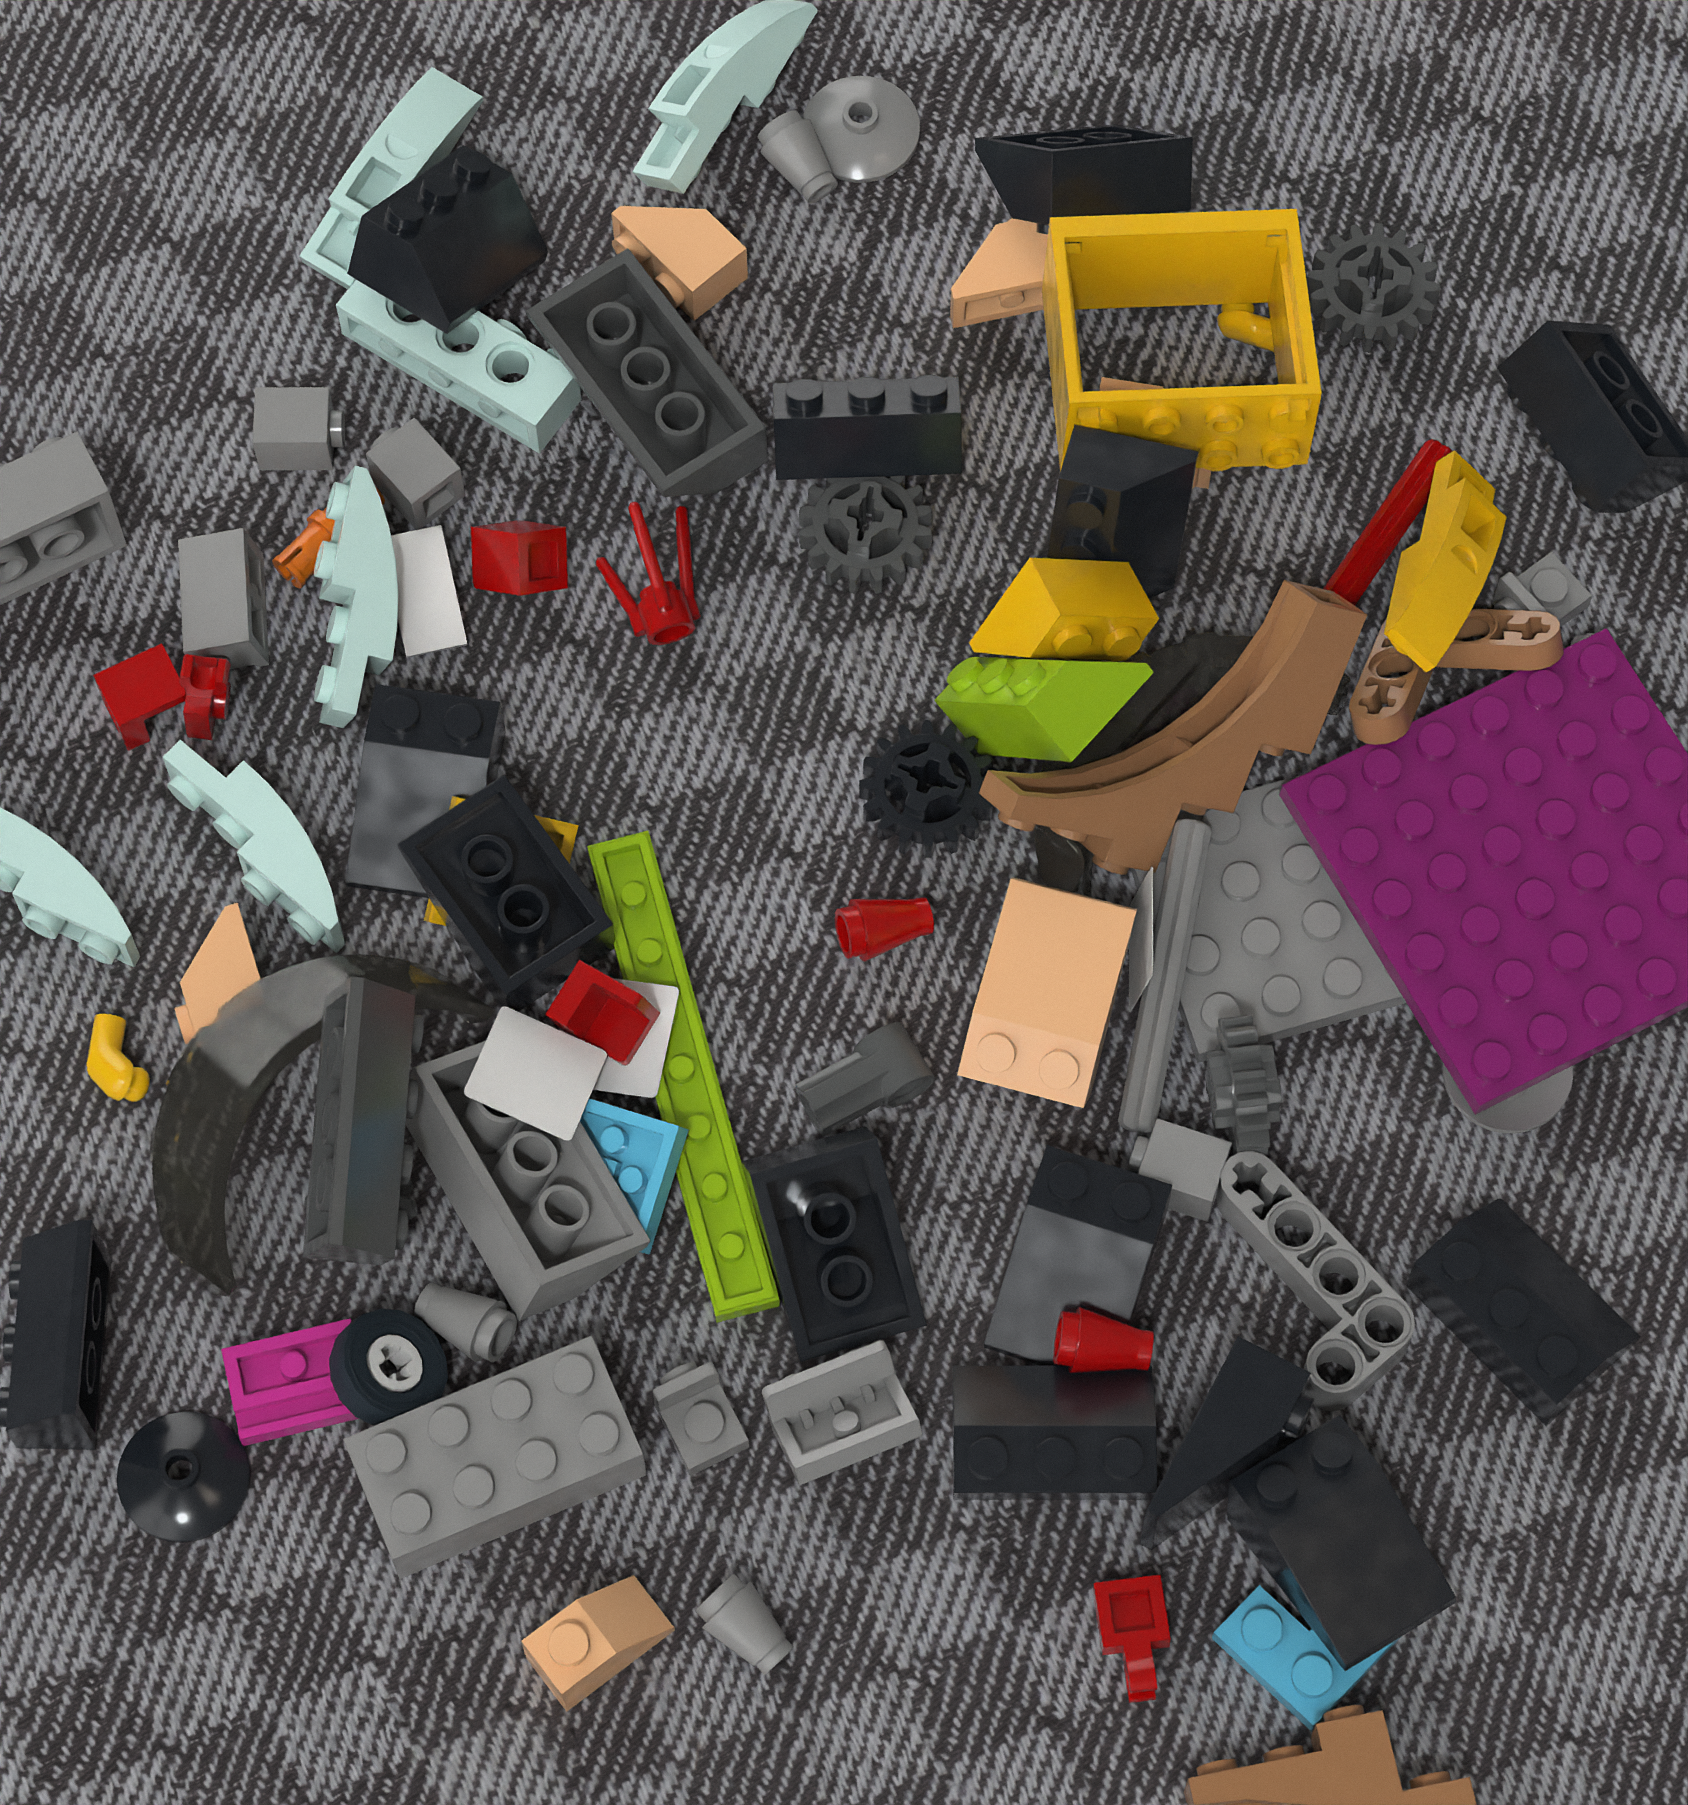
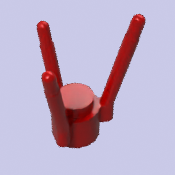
M631 502L628 509L651 584L640 592L641 602L638 605L636 604L622 580L605 557H598L596 559V566L628 615L634 635L640 637L646 634L648 642L652 645L670 644L690 635L695 630L693 621L701 617L694 595L688 511L685 506H678L675 511L680 590H678L674 582L664 581L641 506L638 502Z

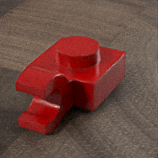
M186 654L183 657L179 683L186 691L183 715L186 734L189 738L212 740L215 720H226L231 693V684L228 682L231 664L227 659L219 658L218 660V658Z
M1161 1575L1093 1583V1596L1102 1655L1123 1653L1129 1703L1156 1700L1155 1690L1158 1687L1152 1649L1167 1648L1170 1646L1171 1640Z

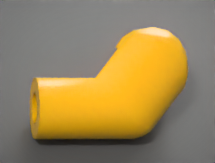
M1253 303L1222 304V313L1218 315L1217 323L1225 337L1274 352L1270 318L1254 314L1255 308Z
M98 1014L94 1017L87 1057V1072L90 1078L108 1097L116 1101L125 1098L128 1101L137 1102L146 1095L150 1085V1077L144 1068L133 1067V1063L122 1053L126 1020L112 1014Z

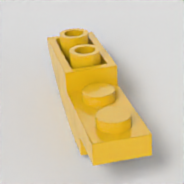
M1455 450L1436 462L1420 541L1401 552L1384 634L1389 638L1395 649L1401 654L1408 655L1425 672L1437 666L1472 610L1493 565L1507 518L1493 504L1496 489Z

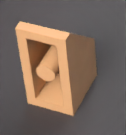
M1011 218L1007 222L995 225L951 288L950 319L953 328L1044 310L1042 284L1048 234L1038 233L1037 223Z
M238 903L225 906L180 981L186 1004L174 1008L185 1044L197 1041L205 1062L279 1040Z
M633 1575L576 1599L521 1640L527 1660L567 1712L675 1631V1628Z

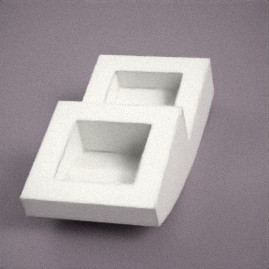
M438 525L391 535L397 570L398 621L406 658L466 646L467 640L442 526Z

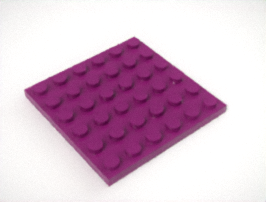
M1607 628L1564 648L1563 656L1550 667L1532 671L1519 670L1413 721L1406 734L1396 741L1380 745L1366 744L1282 785L1279 796L1475 1115L1688 1007V753Z

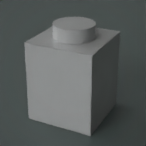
M255 387L252 443L259 470H333L334 447H344L345 416L343 410H334L329 387Z
M415 418L411 419L401 428L394 427L382 433L373 443L371 450L366 453L373 483L416 530L423 528L465 496L461 468Z
M1157 1118L1150 1139L1138 1136L1127 1171L1171 1184L1172 1191L1168 1209L1208 1222L1217 1196L1220 1177L1224 1165L1229 1159L1232 1142Z

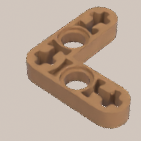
M1472 609L1454 641L1436 667L1523 671L1541 670L1550 667L1558 662L1564 654L1560 622L1556 616L1542 611ZM1386 620L1381 626L1349 704L1354 734L1360 741L1372 745L1387 744L1398 740L1406 734L1434 670L1433 668L1425 672L1408 655L1401 654L1395 649L1389 638L1384 634ZM1471 636H1485L1475 641H1461ZM1408 672V674L1397 678H1384L1393 673ZM1382 704H1387L1389 707H1383Z

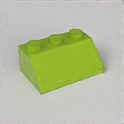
M970 657L962 661L950 672L946 680L949 685L934 701L966 739L974 736L978 740L977 752L980 755L1072 762L1154 672L1147 663Z

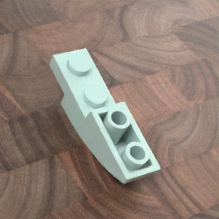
M765 0L739 13L709 35L681 63L648 108L662 124L632 172L646 186L684 194L689 184L698 176L702 163L717 138L729 125L732 114L738 104L759 108L764 98L772 91L778 75L794 49L802 42L806 29L818 9L808 2Z
M431 67L398 102L348 168L328 198L331 207L299 256L301 261L344 288L349 289L356 280L348 275L347 272L362 215L447 157L482 104L483 97Z
M354 466L342 483L334 482L326 508V518L335 520L331 541H322L314 567V577L323 579L319 599L343 604V607L335 605L330 616L326 642L335 644L331 666L323 665L321 667L314 693V701L323 703L319 723L344 728L356 716L364 673L380 675L392 662L397 632L398 584L396 559L390 528L380 496L367 468Z
M179 740L163 756L171 780L167 784L168 789L188 809L195 811L200 806L216 819L213 822V826L229 844L239 849L237 854L244 873L241 882L257 900L266 906L275 901L290 914L287 920L302 938L313 945L321 940L337 953L345 945L334 896L322 862L307 833L290 808L269 783L244 760L225 777L183 741Z
M0 808V890L5 892L13 891L12 894L22 914L23 923L44 937L56 939L58 934H61L79 942L78 947L85 954L99 962L112 964L117 959L135 967L140 955L133 937L117 907L99 882L74 856L51 837L24 819Z

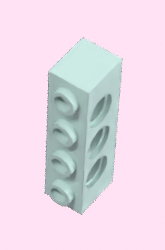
M358 280L354 281L336 304L341 331L344 336L539 454L582 400L580 386L553 350L548 349L544 351L527 341L523 332L507 320L498 319L494 321L477 311L446 334L423 319L417 322L402 321L404 317L413 313ZM468 343L474 345L471 350L466 352L451 351L458 344ZM511 373H519L525 376L523 379L513 383L500 380L503 376Z

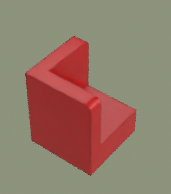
M522 520L471 527L473 586L476 589L522 596L568 588L566 527Z
M162 643L93 675L102 701L128 751L151 741L144 720L183 703L186 699V691L180 685V677Z
M579 960L545 1015L565 1033L603 1049L607 1053V1057L626 1066L633 1059L659 1017L660 1012L638 992Z

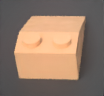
M1012 877L973 1009L957 1075L1084 1108L1092 1092L1137 909Z

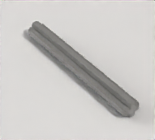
M1178 819L1172 833L1153 933V975L1142 992L1118 1118L1119 1126L1132 1132L1152 1133L1159 1114L1212 833L1208 825L1194 819Z

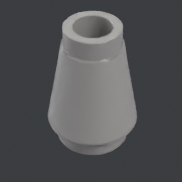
M792 110L776 117L760 131L758 139L763 145L761 154L804 196L808 203H815L823 199L837 187L838 182L832 175L833 172L810 119H802L798 111Z
M434 1282L429 1283L423 1289L417 1299L414 1315L417 1319L425 1322L427 1326L475 1362L483 1358L490 1362L500 1359L508 1349L517 1326V1317L515 1314L507 1311L505 1302L440 1286Z
M735 1574L731 1575L695 1610L706 1622L702 1629L752 1666H756L764 1675L794 1648L785 1638L786 1635L752 1582L750 1581L745 1585Z

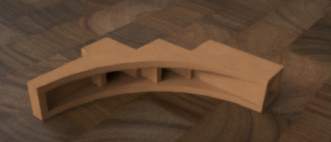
M1284 580L1263 624L1234 666L1197 704L1162 731L1117 755L1073 769L1032 774L988 770L979 794L999 810L998 819L1005 824L1030 832L1034 831L1036 824L1050 827L1055 833L1080 842L1094 854L1092 862L1107 871L1126 875L1129 868L1149 871L1153 867V872L1156 873L1180 810L1196 815H1205L1208 808L1234 813L1258 751L1273 756H1283L1285 749L1306 754L1312 753L1367 614L1333 591Z
M1362 1705L1345 1706L1323 1714L1325 1722L1317 1723L1310 1737L1313 1753L1305 1754L1303 1746L1293 1745L1263 1754L1264 1763L1238 1768L1236 1759H1224L1206 1763L1196 1768L1198 1776L1188 1778L1184 1790L1187 1805H1477L1470 1777L1451 1781L1450 1773L1447 1771L1429 1773L1413 1778L1409 1781L1411 1789L1402 1790L1383 1710L1365 1714Z

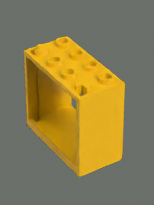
M1297 209L1050 217L1042 299L1060 472L1074 424L1198 451L1196 469L1204 468L1209 471H1223L1231 467L1251 466L1284 469L1293 465L1308 464L1322 391ZM1268 303L1278 377L1277 385L1083 392L1075 310Z

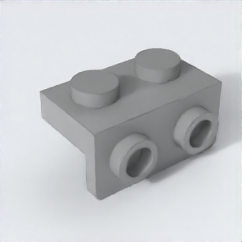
M877 1341L860 1349L851 1350L840 1357L800 1373L791 1374L762 1389L772 1430L799 1486L923 1436L919 1419L895 1374L891 1355L884 1341Z

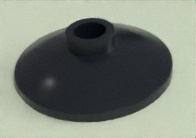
M198 1412L170 1413L147 1423L135 1433L126 1445L117 1469L118 1495L130 1519L137 1527L150 1536L175 1543L202 1540L226 1527L242 1508L250 1485V1464L240 1439L220 1420ZM184 1460L192 1464V1471L187 1478L177 1481L169 1477V1469L175 1462Z

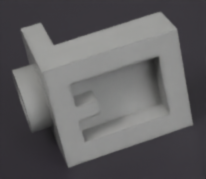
M1550 552L1519 576L1515 577L1511 572L1502 576L1498 580L1492 604L1496 610L1548 612L1557 617L1560 627H1562L1589 607L1592 595L1556 555Z
M694 1362L686 1363L672 1369L660 1379L661 1385L653 1390L655 1408L690 1476L749 1448V1440L719 1383V1374L713 1362H708L699 1367Z

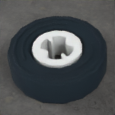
M381 1308L358 1316L337 1336L329 1357L330 1380L339 1400L355 1417L372 1426L440 1399L448 1379L446 1356L437 1337L421 1320L402 1310ZM388 1360L397 1369V1372L389 1377L381 1371L379 1366Z

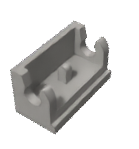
M244 528L179 539L183 653L185 655L218 658V660L219 658L227 659L231 664V669L256 665L257 667L269 665L263 552Z

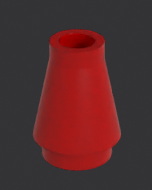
M926 897L915 899H851L847 907L836 909L835 927L839 945L844 956L847 959L859 956L865 962L920 936L932 934L934 931V919Z
M1078 1307L1076 1313L1061 1311L1055 1334L1053 1361L1054 1364L1069 1366V1373L1125 1369L1148 1371L1153 1352L1154 1333L1153 1331L1137 1329Z

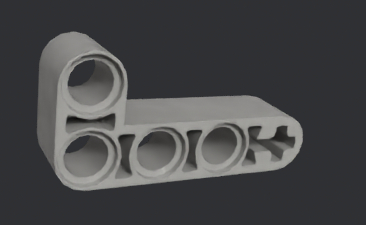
M1255 1151L1239 1152L1231 1156L1224 1165L1217 1189V1208L1225 1220L1330 1330L1309 1350L1304 1370L1311 1374L1305 1394L1314 1399L1313 1405L1318 1409L1326 1411L1342 1410L1351 1405L1404 1357L1415 1327L1413 1312L1400 1295L1271 1159ZM1237 1182L1244 1188L1250 1187L1255 1183L1259 1186L1258 1196L1251 1190H1247L1240 1195L1235 1191ZM1262 1210L1267 1213L1264 1220L1260 1219ZM1283 1226H1295L1305 1232L1309 1241L1302 1246H1287L1279 1241L1275 1231ZM1328 1273L1342 1274L1350 1280L1353 1290L1342 1295L1330 1293L1323 1287L1320 1278ZM1378 1320L1388 1322L1395 1328L1399 1338L1390 1343L1377 1342L1368 1335L1365 1325ZM1326 1362L1338 1363L1346 1368L1350 1375V1381L1343 1385L1328 1384L1320 1378L1316 1368Z

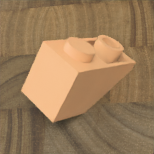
M620 206L611 213L614 234L612 246L616 254L618 255L628 248L674 308L679 306L693 321L748 279L747 248L707 209Z

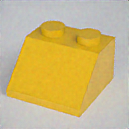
M1029 558L969 644L973 652L1026 658L1128 661L1140 649L1143 640L1157 623L1159 617L1129 562Z

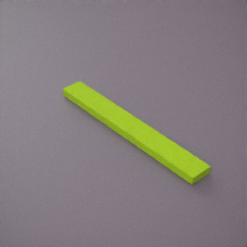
M649 831L587 846L588 856L602 907L614 924V951L622 980L674 986L679 990L661 1080L655 1100L661 1121L689 1129L675 1173L716 1323L779 1307L780 1300Z

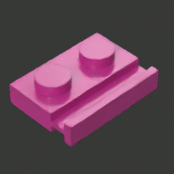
M351 1318L221 1349L233 1410L236 1416L239 1439L243 1446L359 1419L339 1400L330 1380L329 1357L335 1339L352 1322Z

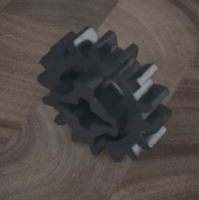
M924 720L921 734L912 735L905 724L898 726L897 743L893 744L883 737L877 740V754L879 758L865 757L863 761V774L868 778L859 780V798L867 800L863 805L865 821L880 820L877 826V838L879 840H887L895 834L899 836L900 853L906 854L913 843L922 844L925 858H932L934 844L943 842L946 849L953 854L958 850V835L963 834L966 838L973 841L979 837V824L976 819L990 821L992 817L993 805L979 794L987 771L992 770V760L990 756L975 758L978 750V740L974 736L960 744L956 741V725L949 724L943 734L939 735L933 733L931 721ZM953 763L964 773L969 787L965 786L966 779L955 776L952 770ZM928 784L935 785L929 789L927 794L921 793L927 788ZM885 790L890 791L891 799L901 802L904 809L902 815L892 806Z

